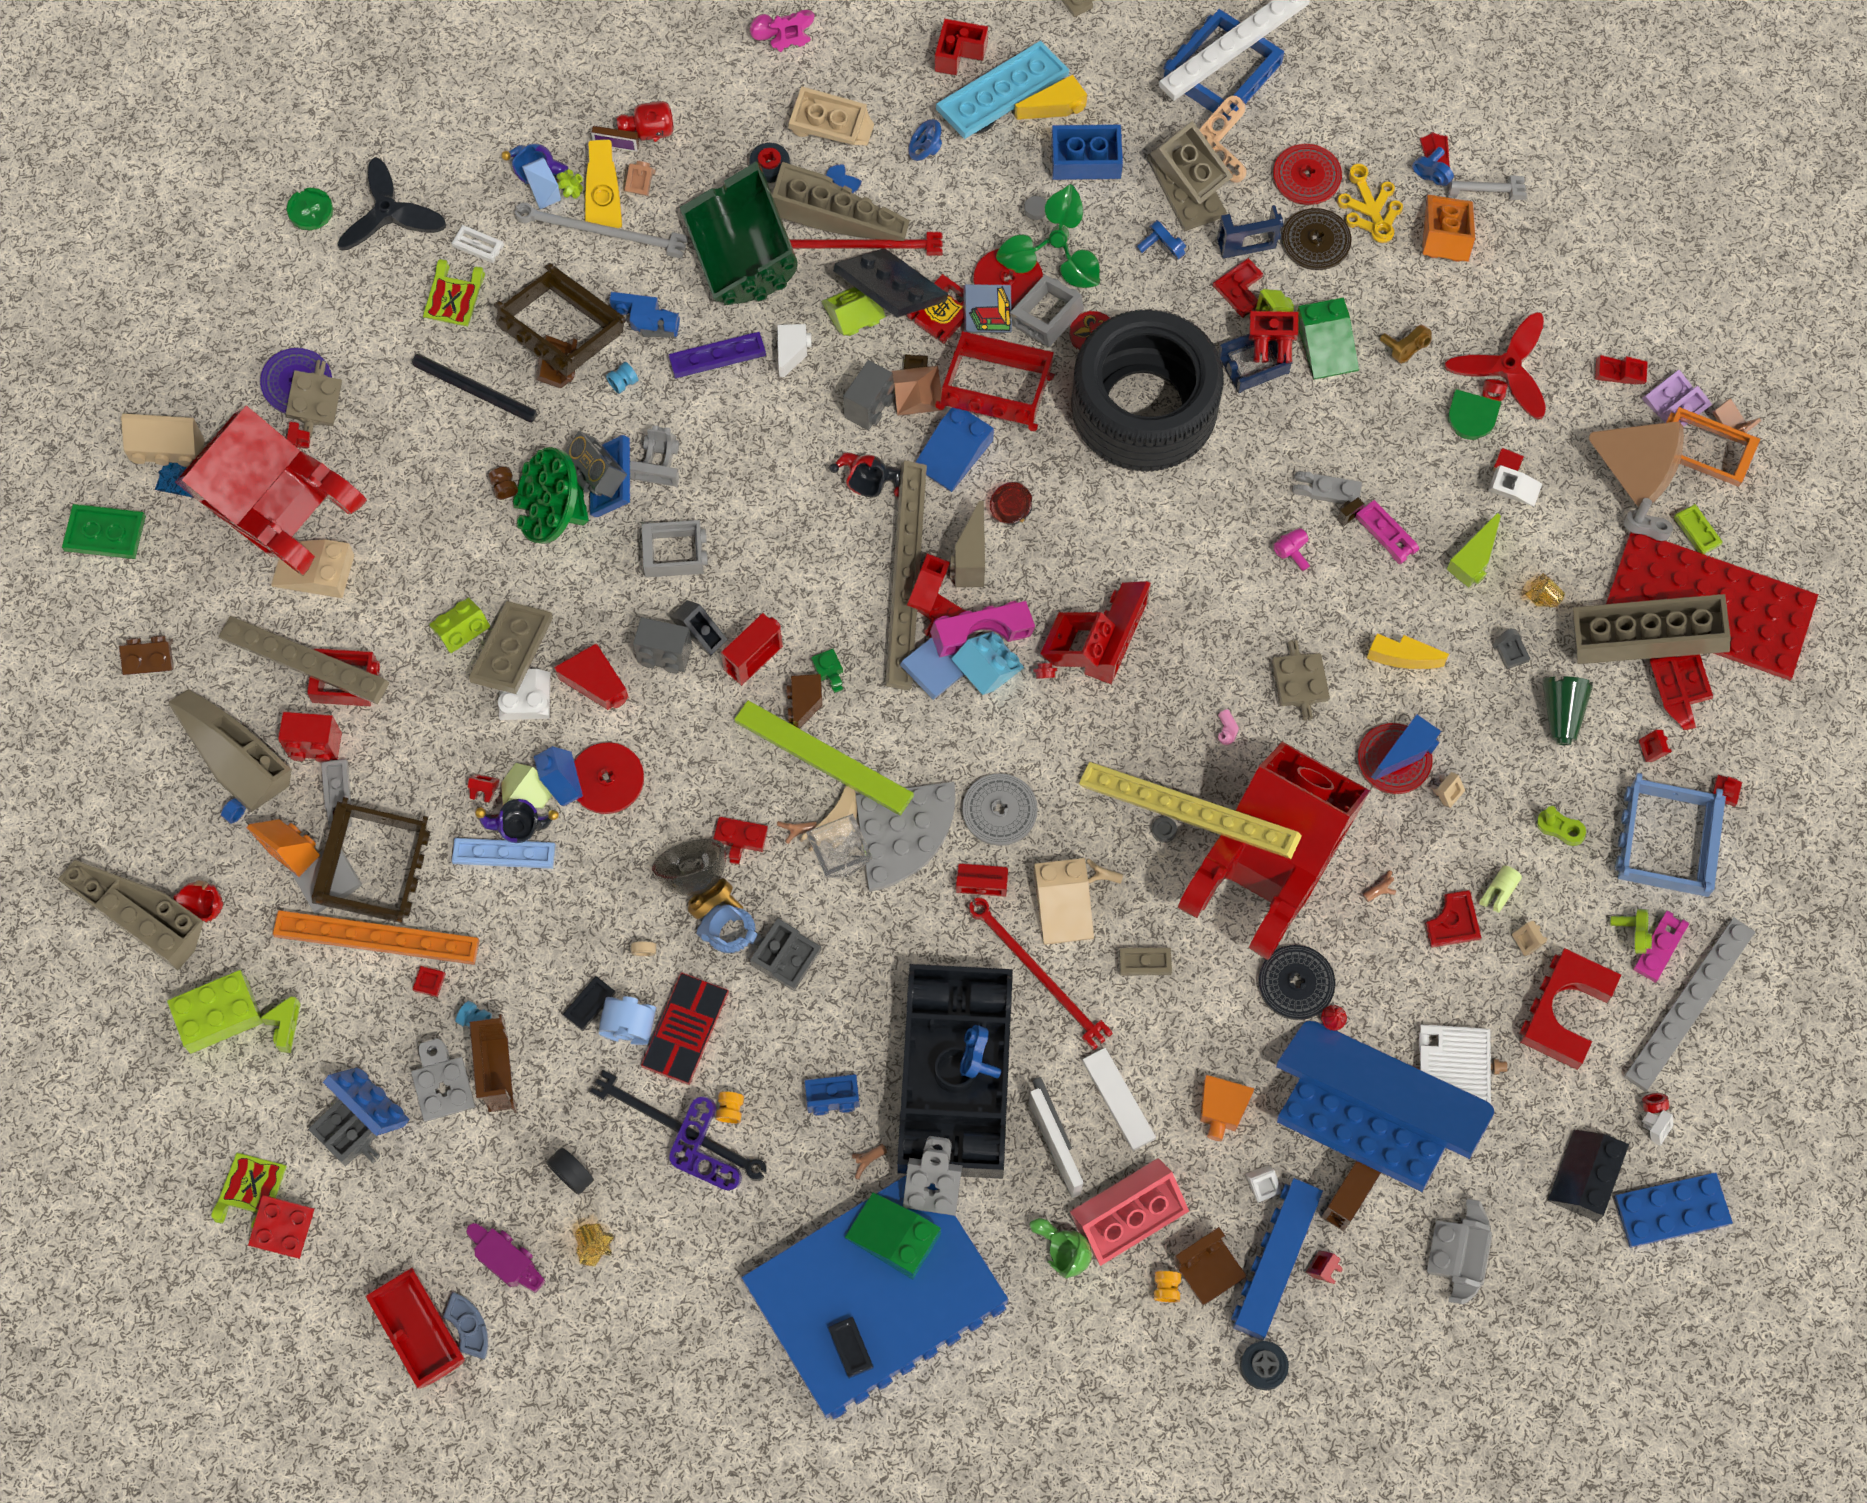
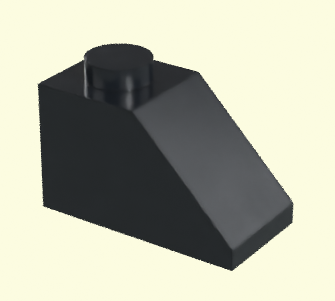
M686 600L670 616L676 625L689 627L691 640L709 656H712L728 640L698 603Z

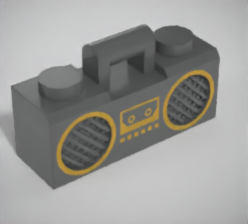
M578 431L565 450L574 463L577 483L585 492L591 491L598 496L603 494L612 498L627 476L626 472L597 438Z

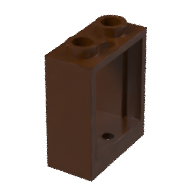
M1356 1161L1321 1218L1344 1232L1381 1172Z

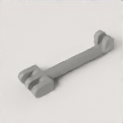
M1510 175L1507 180L1508 183L1451 181L1447 185V190H1449L1448 198H1457L1461 190L1509 192L1510 200H1526L1524 176Z

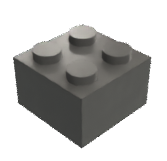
M867 360L843 396L844 417L868 431L873 424L877 425L882 418L883 409L885 406L889 407L895 397L893 394V372Z
M641 617L633 642L637 661L643 667L654 668L657 666L664 668L669 673L677 674L678 671L685 673L693 647L689 627Z

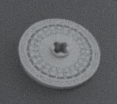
M991 774L977 780L969 788L963 801V818L967 828L977 839L990 845L1005 846L1022 840L1032 830L1037 819L1038 807L1033 791L1024 781L1008 774ZM997 804H1001L1003 808L1006 807L1004 814L994 811Z

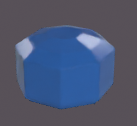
M236 798L232 799L223 806L221 816L228 823H235L244 815L246 807Z

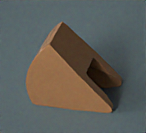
M1669 422L1597 431L1589 435V440L1639 507L1644 498H1649L1653 504L1663 494L1675 476L1683 451L1684 427L1680 422Z

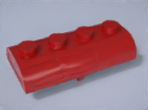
M413 1267L365 1296L418 1389L433 1384L463 1364L465 1361L464 1356Z

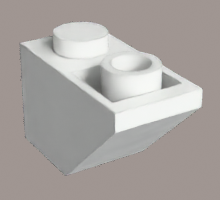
M1500 465L1495 470L1488 491L1534 507L1542 483L1524 473Z

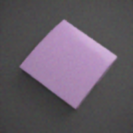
M1680 370L1674 372L1642 398L1665 423L1670 412L1675 413L1678 407L1699 415L1712 405L1699 386L1693 388ZM1679 420L1683 427L1688 424L1684 421Z

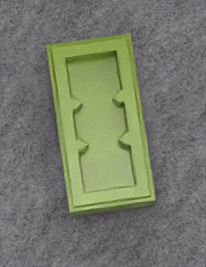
M1696 504L1675 514V521L1699 553L1706 554L1723 543Z

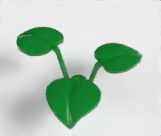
M1072 184L1051 195L1045 204L1047 219L1051 223L1059 224L1053 227L1048 238L1036 247H1033V241L1030 236L1024 234L1014 235L1001 245L996 255L997 261L1008 269H1012L1016 273H1026L1032 270L1037 262L1035 251L1050 243L1055 248H1064L1068 260L1061 265L1060 271L1066 282L1079 288H1091L1100 284V265L1097 257L1091 251L1084 249L1075 251L1072 257L1069 253V245L1067 244L1069 238L1068 228L1077 227L1083 218L1082 200Z

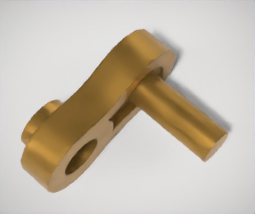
M1419 325L1399 342L1386 333L1380 337V341L1393 349L1392 357L1402 364L1407 362L1417 351L1426 348L1431 343L1432 332L1426 326Z
M721 878L703 893L695 894L688 902V912L695 919H700L722 902L743 909V906L731 895L733 886L725 878Z

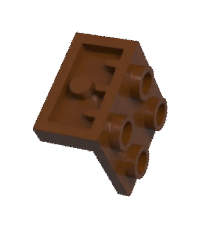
M1220 1227L1177 1254L1173 1260V1263L1202 1305H1206L1246 1278V1274L1223 1242L1225 1234Z

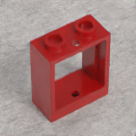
M1058 612L1040 654L1056 667H1098L1116 625L1102 612ZM1077 631H1090L1082 651H1069Z
M762 613L721 652L724 671L739 685L742 686L783 647L781 625L775 618H769Z
M314 649L349 665L367 666L366 672L376 676L380 673V662L377 661L373 652ZM312 677L309 679L307 695L312 703L371 706L370 701L350 693L324 692V682Z

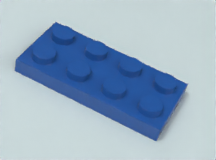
M1717 1173L1614 1196L1630 1248L1733 1224Z

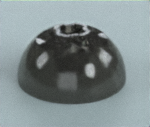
M696 839L683 842L659 855L652 865V871L657 881L666 890L680 896L703 894L713 888L723 875L726 866L725 847L720 841L714 839Z

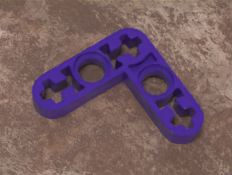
M698 1097L691 1103L669 1155L670 1162L677 1169L727 1191L733 1190L741 1184L742 1174L740 1170L699 1150L715 1114L716 1105L710 1097ZM705 1101L707 1102L706 1107L709 1109V1112L703 1113L700 1120L705 1121L703 1125L699 1121L691 1120V1117H698L700 1109L697 1108V1105L703 1104ZM690 1125H695L699 1129V1136L695 1140H690L686 1135V1129ZM682 1140L686 1144L694 1145V1148H687L685 1156L688 1157V1161H682L680 1164L676 1153L682 1152L685 1148V1144H680ZM703 1160H708L712 1164V1172L709 1175H704L699 1170V1164ZM719 1165L722 1166L719 1172L723 1174H729L730 1171L733 1172L732 1177L736 1179L735 1182L727 1185L725 1184L726 1179L722 1176H717L716 1180L713 1179L718 1172Z

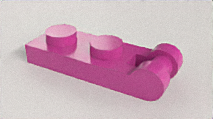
M1375 500L1356 514L1355 518L1392 555V558L1399 565L1407 560L1408 555H1414L1419 551L1418 544ZM1399 542L1404 545L1402 549L1397 546Z
M1668 910L1664 913L1652 935V949H1647L1646 954H1641L1633 969L1655 983L1661 976L1690 924L1684 919L1681 921L1673 917L1674 914ZM1667 925L1676 929L1674 935L1665 930Z

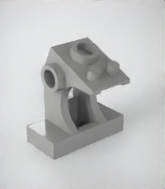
M653 425L652 429L647 430L648 435L644 439V449L647 450L645 461L643 463L630 462V477L633 480L678 487L680 479L678 469L671 468L670 466L673 454H678L680 442L676 440L677 436L671 433L670 428H661ZM654 453L666 454L663 465L652 464Z

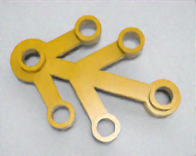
M1355 164L1350 169L1349 179L1354 184H1357L1364 203L1344 193L1338 197L1339 201H1337V204L1340 208H1351L1368 215L1373 221L1370 222L1362 219L1357 213L1351 212L1347 215L1345 221L1348 227H1360L1371 232L1372 238L1375 241L1387 243L1394 237L1395 231L1392 224L1396 216L1402 213L1403 204L1397 200L1392 201L1388 208L1389 212L1383 220L1380 212L1388 197L1393 195L1395 186L1392 182H1384L1381 185L1378 198L1374 201L1366 182L1368 168L1363 164ZM1389 187L1391 191H1385L1384 188ZM1346 199L1348 203H1343L1341 200ZM1392 206H1398L1400 209L1394 210ZM1349 218H1355L1357 221L1351 222ZM1379 231H1384L1386 234H1381Z

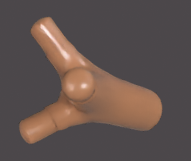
M816 821L797 824L777 822V826L790 830V835L785 840L788 844L797 835L811 832L817 826Z
M1388 870L1380 883L1363 893L1367 902L1381 894H1396V890L1388 888L1394 881V877L1391 876L1392 871Z
M883 1144L866 1153L852 1154V1158L856 1159V1163H860L855 1175L856 1179H860L862 1172L871 1162L887 1153Z

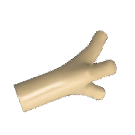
M1091 859L1086 861L1096 871V874L1088 879L1089 884L1096 880H1109L1121 884L1123 874L1105 869L1095 864Z

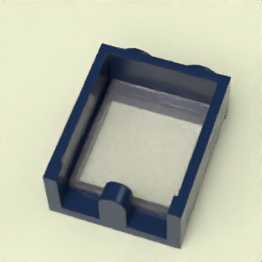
M1249 334L1221 344L1218 353L1238 394L1249 388L1289 374L1291 364H1293V360L1292 363H1285V355L1283 363L1277 362V341L1268 342L1269 360L1267 363H1262V355H1260L1259 363L1253 362L1254 341L1249 340Z

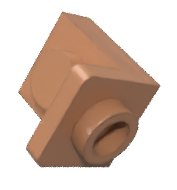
M637 161L636 164H629L625 185L626 192L649 196L652 174L655 175L656 171L650 167V163Z

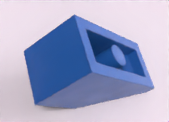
M552 746L534 756L540 781L561 806H566L583 796L572 751Z

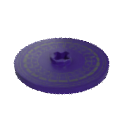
M290 348L272 356L265 364L260 377L261 390L266 401L274 409L286 414L294 370L314 373L316 360H321L319 369H321L322 360H325L319 354L304 348ZM326 362L324 375L332 378L330 367Z

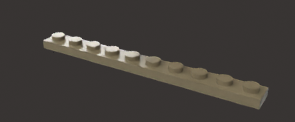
M904 460L901 463L885 686L909 691L912 688V677L900 664L914 652L917 609L907 606L920 573L927 465Z

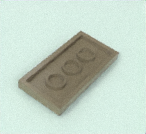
M1150 154L1147 155V160L1184 232L1221 218V215L1227 214L1217 192H1214L1200 205L1196 204L1161 170Z
M506 601L469 675L470 683L517 694L553 619L552 612Z

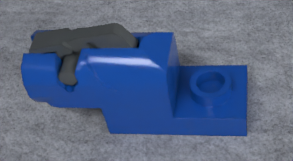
M611 292V307L622 315L630 313L632 330L641 332L643 337H677L680 325L679 313L665 309L659 310L657 297Z

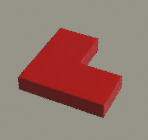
M1247 258L1213 282L1212 286L1243 318L1250 311L1257 308L1258 299L1248 287L1261 279L1263 273Z

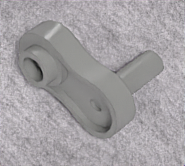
M1644 498L1638 510L1628 512L1624 519V526L1630 532L1647 535L1659 541H1666L1673 531L1672 524L1664 518L1647 515L1652 501L1649 498Z

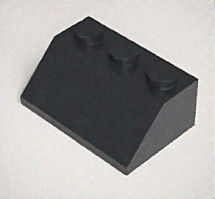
M1574 1129L1547 1201L1598 1222L1605 1214L1629 1144L1603 1133Z

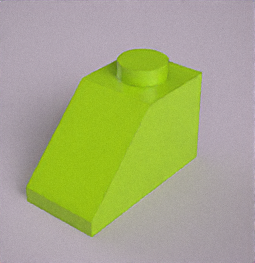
M1263 289L1260 291L1256 311L1293 312L1294 305L1292 300L1286 297L1281 290Z

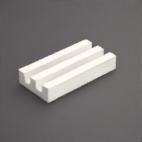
M464 225L461 226L452 241V247L491 263H494L495 257L500 253L499 250L504 246L503 241ZM465 233L467 235L475 237L479 240L494 245L495 247L491 248L489 246H486L477 240H472L470 238L463 236V234Z

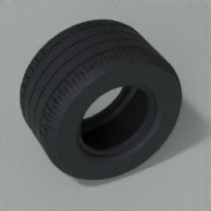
M1140 309L1139 311H1127L1107 319V321L1097 326L1086 338L1076 358L1071 411L1078 433L1096 455L1104 458L1108 463L1123 469L1153 472L1154 470L1159 471L1169 467L1172 468L1185 462L1205 445L1216 424L1224 385V373L1220 356L1213 342H1211V339L1208 338L1204 331L1198 328L1197 325H1194V323L1186 320V318H1181V316L1171 312L1167 313V311H1157L1156 309ZM1150 373L1166 379L1176 388L1180 395L1182 406L1162 416H1140L1119 407L1109 397V392L1118 381L1129 375Z

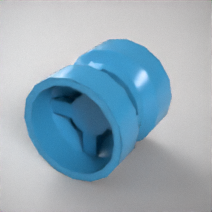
M627 362L619 365L616 371H610L606 374L608 383L617 394L625 391L626 386L633 385L639 381L637 374Z
M469 1000L459 1010L455 1022L462 1027H470V1022L491 1019L492 1014L485 1009L479 1010L477 1005Z

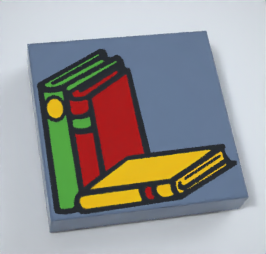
M965 284L963 286L964 332H1012L1010 315L1011 285Z

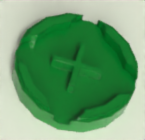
M309 187L300 193L298 191L294 193L288 200L286 210L289 220L294 226L301 230L311 231L326 225L332 218L334 208L326 192L318 188Z

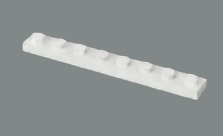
M1272 0L1161 79L1159 87L1175 101L1309 5L1310 0Z

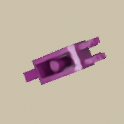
M473 1222L468 1225L466 1232L471 1241L477 1245L474 1248V1252L479 1262L509 1287H518L520 1284L533 1293L539 1291L546 1281L534 1268L535 1265L531 1261L533 1255L522 1246L519 1249L511 1244L513 1239L502 1229L499 1233L493 1228L488 1232L477 1223Z

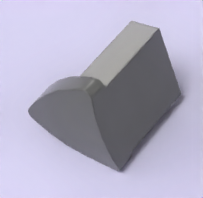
M1510 628L1506 630L1492 644L1493 648L1498 650L1506 669L1530 661V656L1522 642L1521 635L1516 629Z

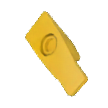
M611 140L589 141L585 221L621 228L620 193L616 168L612 158Z

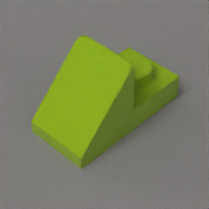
M289 997L261 1017L265 1025L279 1026V1029H275L273 1042L280 1052L291 1053L301 1005L296 997Z

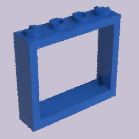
M1218 9L1214 15H1209L1204 26L1200 30H1195L1190 41L1179 48L1173 60L1169 59L1163 68L1165 70L1164 77L1183 65L1217 27L1229 32L1241 22L1221 9ZM1261 38L1250 48L1264 56L1266 60L1233 95L1239 97L1245 104L1279 68L1283 61L1284 51L1265 38ZM1200 83L1184 93L1212 113L1225 101ZM1232 103L1230 105L1231 111H1237L1239 109L1237 107V104L1235 105ZM1225 112L1222 113L1228 120L1231 119Z

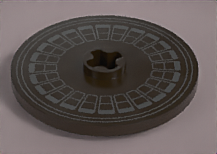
M1309 208L1297 212L1287 221L1282 234L1283 248L1288 257L1297 265L1310 270H1327L1337 266L1347 257L1352 243V236L1347 223L1336 213L1322 208ZM1316 235L1317 238H1321V241L1318 242L1316 239H1313V236Z

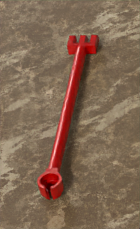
M927 232V239H905L904 241L886 239H789L793 249H927V256L943 255L942 232Z
M975 898V906L982 907L984 911L981 914H977L974 911L975 906L971 902L969 905L970 915L974 919L982 920L993 930L1087 1031L1082 1036V1039L1093 1051L1096 1050L1098 1046L1092 1038L1095 1037L1102 1044L1106 1040L1100 1031L1102 1030L1106 1036L1110 1037L1113 1034L1111 1029L1102 1020L1094 1025L992 916V913L989 911L988 902L983 898Z

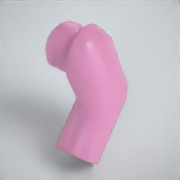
M1226 709L1218 714L1224 725L1221 733L1218 734V740L1223 745L1233 743L1239 731V727L1229 709Z

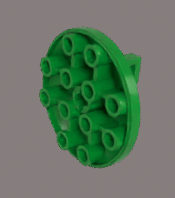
M547 447L538 450L530 461L525 462L522 467V476L518 485L517 495L513 499V506L516 509L529 510V516L520 515L517 519V528L521 529L524 536L531 542L548 544L555 541L564 532L568 523L584 526L589 522L584 502V492L577 483L576 469L571 457L564 450Z

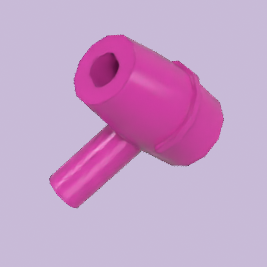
M1297 528L1282 535L1273 544V549L1279 558L1285 559L1291 556L1302 572L1310 567L1299 551L1309 540L1307 533L1302 528Z

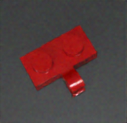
M719 817L713 840L717 844L732 846L729 853L730 863L740 865L743 849L763 852L768 826Z

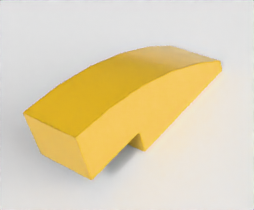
M1377 633L1367 659L1398 668L1432 669L1444 667L1449 654L1406 635H1403L1399 643Z

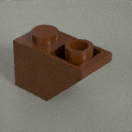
M821 674L791 676V685H787V699H792V707L788 708V721L793 722L794 726L799 729L823 706Z

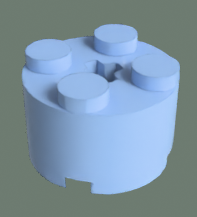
M624 996L622 1001L617 998L606 997L599 1025V1035L617 1042L619 1039L631 1041V1044L647 1045L651 1035L656 1007L648 1004H637L638 999Z

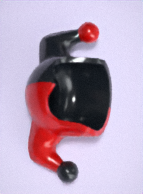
M845 452L836 463H832L829 466V470L832 473H837L839 468L844 465L848 466L849 472L846 484L849 489L861 496L877 497L883 490L885 483L892 481L895 485L894 495L899 497L901 469L886 466L877 456H858Z

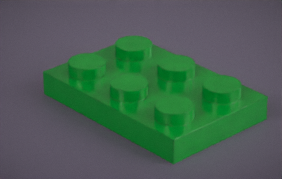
M73 504L62 549L65 552L136 559L146 515L144 512Z

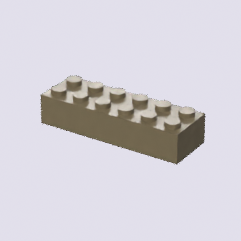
M1725 594L1573 607L1577 664L1730 651L1731 636Z

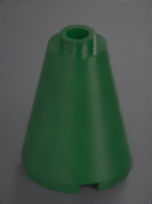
M1556 676L1544 678L1542 685L1551 739L1555 740L1557 745L1570 746L1573 741H1577L1593 689V682L1585 678L1563 676V679L1555 681Z

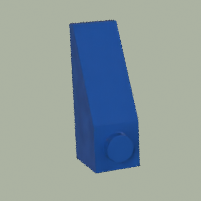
M1416 714L1371 777L1374 780L1421 760L1426 752L1432 754L1440 743L1436 739L1442 731Z

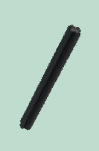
M415 354L412 359L414 367L525 421L532 423L537 417L535 409L421 354Z

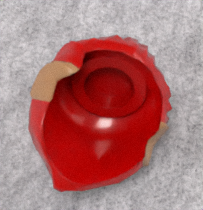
M197 880L196 882L188 883L173 897L177 903L205 922H211L213 919H216L224 906L221 894L215 885L209 884L207 881Z

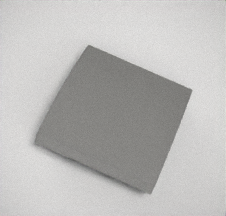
M324 850L319 852L320 856L300 877L291 872L314 913H320L327 908V906L312 903V894ZM341 850L330 895L346 898L362 886V883Z

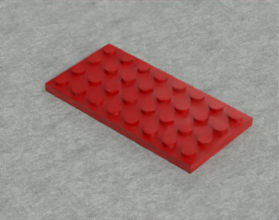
M1630 532L1606 604L1725 594L1731 636L1730 651L1713 654L1791 681L1819 594L1668 541H1659L1647 535Z

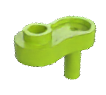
M1549 806L1538 816V828L1543 834L1557 837L1569 846H1578L1585 840L1586 827L1579 820L1563 816L1554 806ZM1575 832L1577 836L1572 837L1568 833Z
M1637 909L1636 916H1611V926L1636 927V954H1646L1647 949H1652V933H1648V909Z

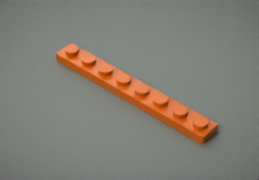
M278 910L273 936L276 938L475 965L480 942L477 937Z

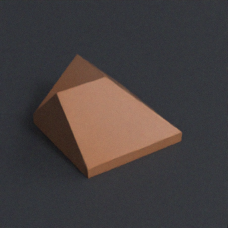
M938 366L891 371L893 372L897 416L942 411L935 406L936 401H941L942 393Z

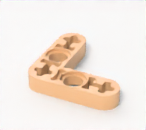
M1230 96L1199 130L1207 138L1206 140L1215 152L1223 151L1225 153V158L1222 161L1225 166L1230 163L1234 168H1238L1239 175L1233 174V178L1230 179L1231 182L1238 183L1245 178L1246 168L1219 143L1242 117L1246 108L1245 103L1239 97ZM1232 103L1237 104L1239 108L1237 111H1231L1230 105ZM1225 112L1231 119L1228 120L1222 113ZM1218 119L1224 120L1223 129L1215 131L1213 123Z

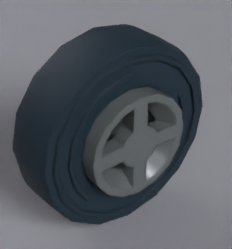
M1260 1341L1246 1348L1241 1357L1240 1369L1243 1378L1249 1385L1255 1389L1267 1391L1275 1389L1284 1382L1288 1375L1289 1362L1287 1355L1281 1347L1273 1342Z

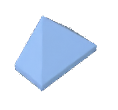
M544 158L522 166L539 209L561 200L558 183Z

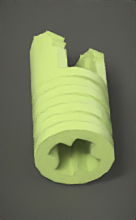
M1503 865L1480 899L1479 904L1487 907L1497 894L1499 896L1494 903L1493 911L1500 913L1521 881V874L1515 869Z

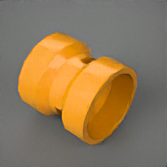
M720 1092L718 1095L720 1108L716 1110L715 1120L725 1123H741L742 1113L740 1112V1107L744 1103V1095L735 1092Z
M1173 1271L1155 1272L1157 1289L1154 1291V1300L1169 1303L1180 1302L1181 1293L1178 1291V1285L1181 1283V1273Z

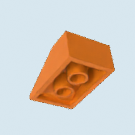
M1427 195L1422 240L1423 255L1431 258H1447L1456 262H1469L1475 241L1473 202Z

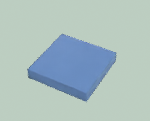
M930 638L900 664L933 700L965 675L952 660L955 654L939 658L933 638Z

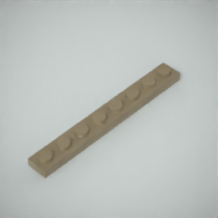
M232 616L229 617L218 636L227 643L377 705L389 685L386 679Z

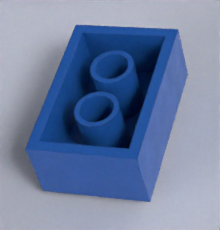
M1121 124L1052 125L1053 180L1121 179L1123 167Z

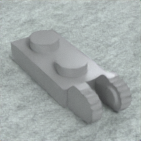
M1303 471L1295 473L1296 481L1313 484L1312 488L1307 485H1294L1292 491L1296 495L1344 504L1348 500L1352 502L1357 497L1360 498L1362 482L1319 474L1313 475L1310 472Z
M347 759L321 763L324 804L327 811L329 828L331 827L337 801L342 802L343 797L349 798L348 804L352 805ZM351 817L349 820L348 827H352Z

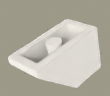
M806 324L778 325V366L780 377H785L807 356V347H812L811 333L806 332Z

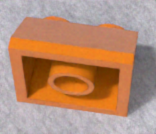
M280 819L249 824L246 827L272 857L298 877L320 856L314 848L317 844L306 834L302 837L300 835L301 831L292 823L286 825Z

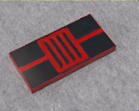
M681 973L641 1067L690 1086L727 999L729 990Z

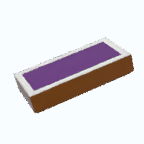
M599 126L592 127V140H611L612 148L638 152L640 145L638 133Z

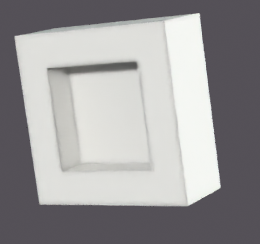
M1664 1110L1660 1116L1647 1112L1642 1122H1644L1643 1127L1650 1131L1651 1141L1661 1146L1673 1127L1672 1114Z

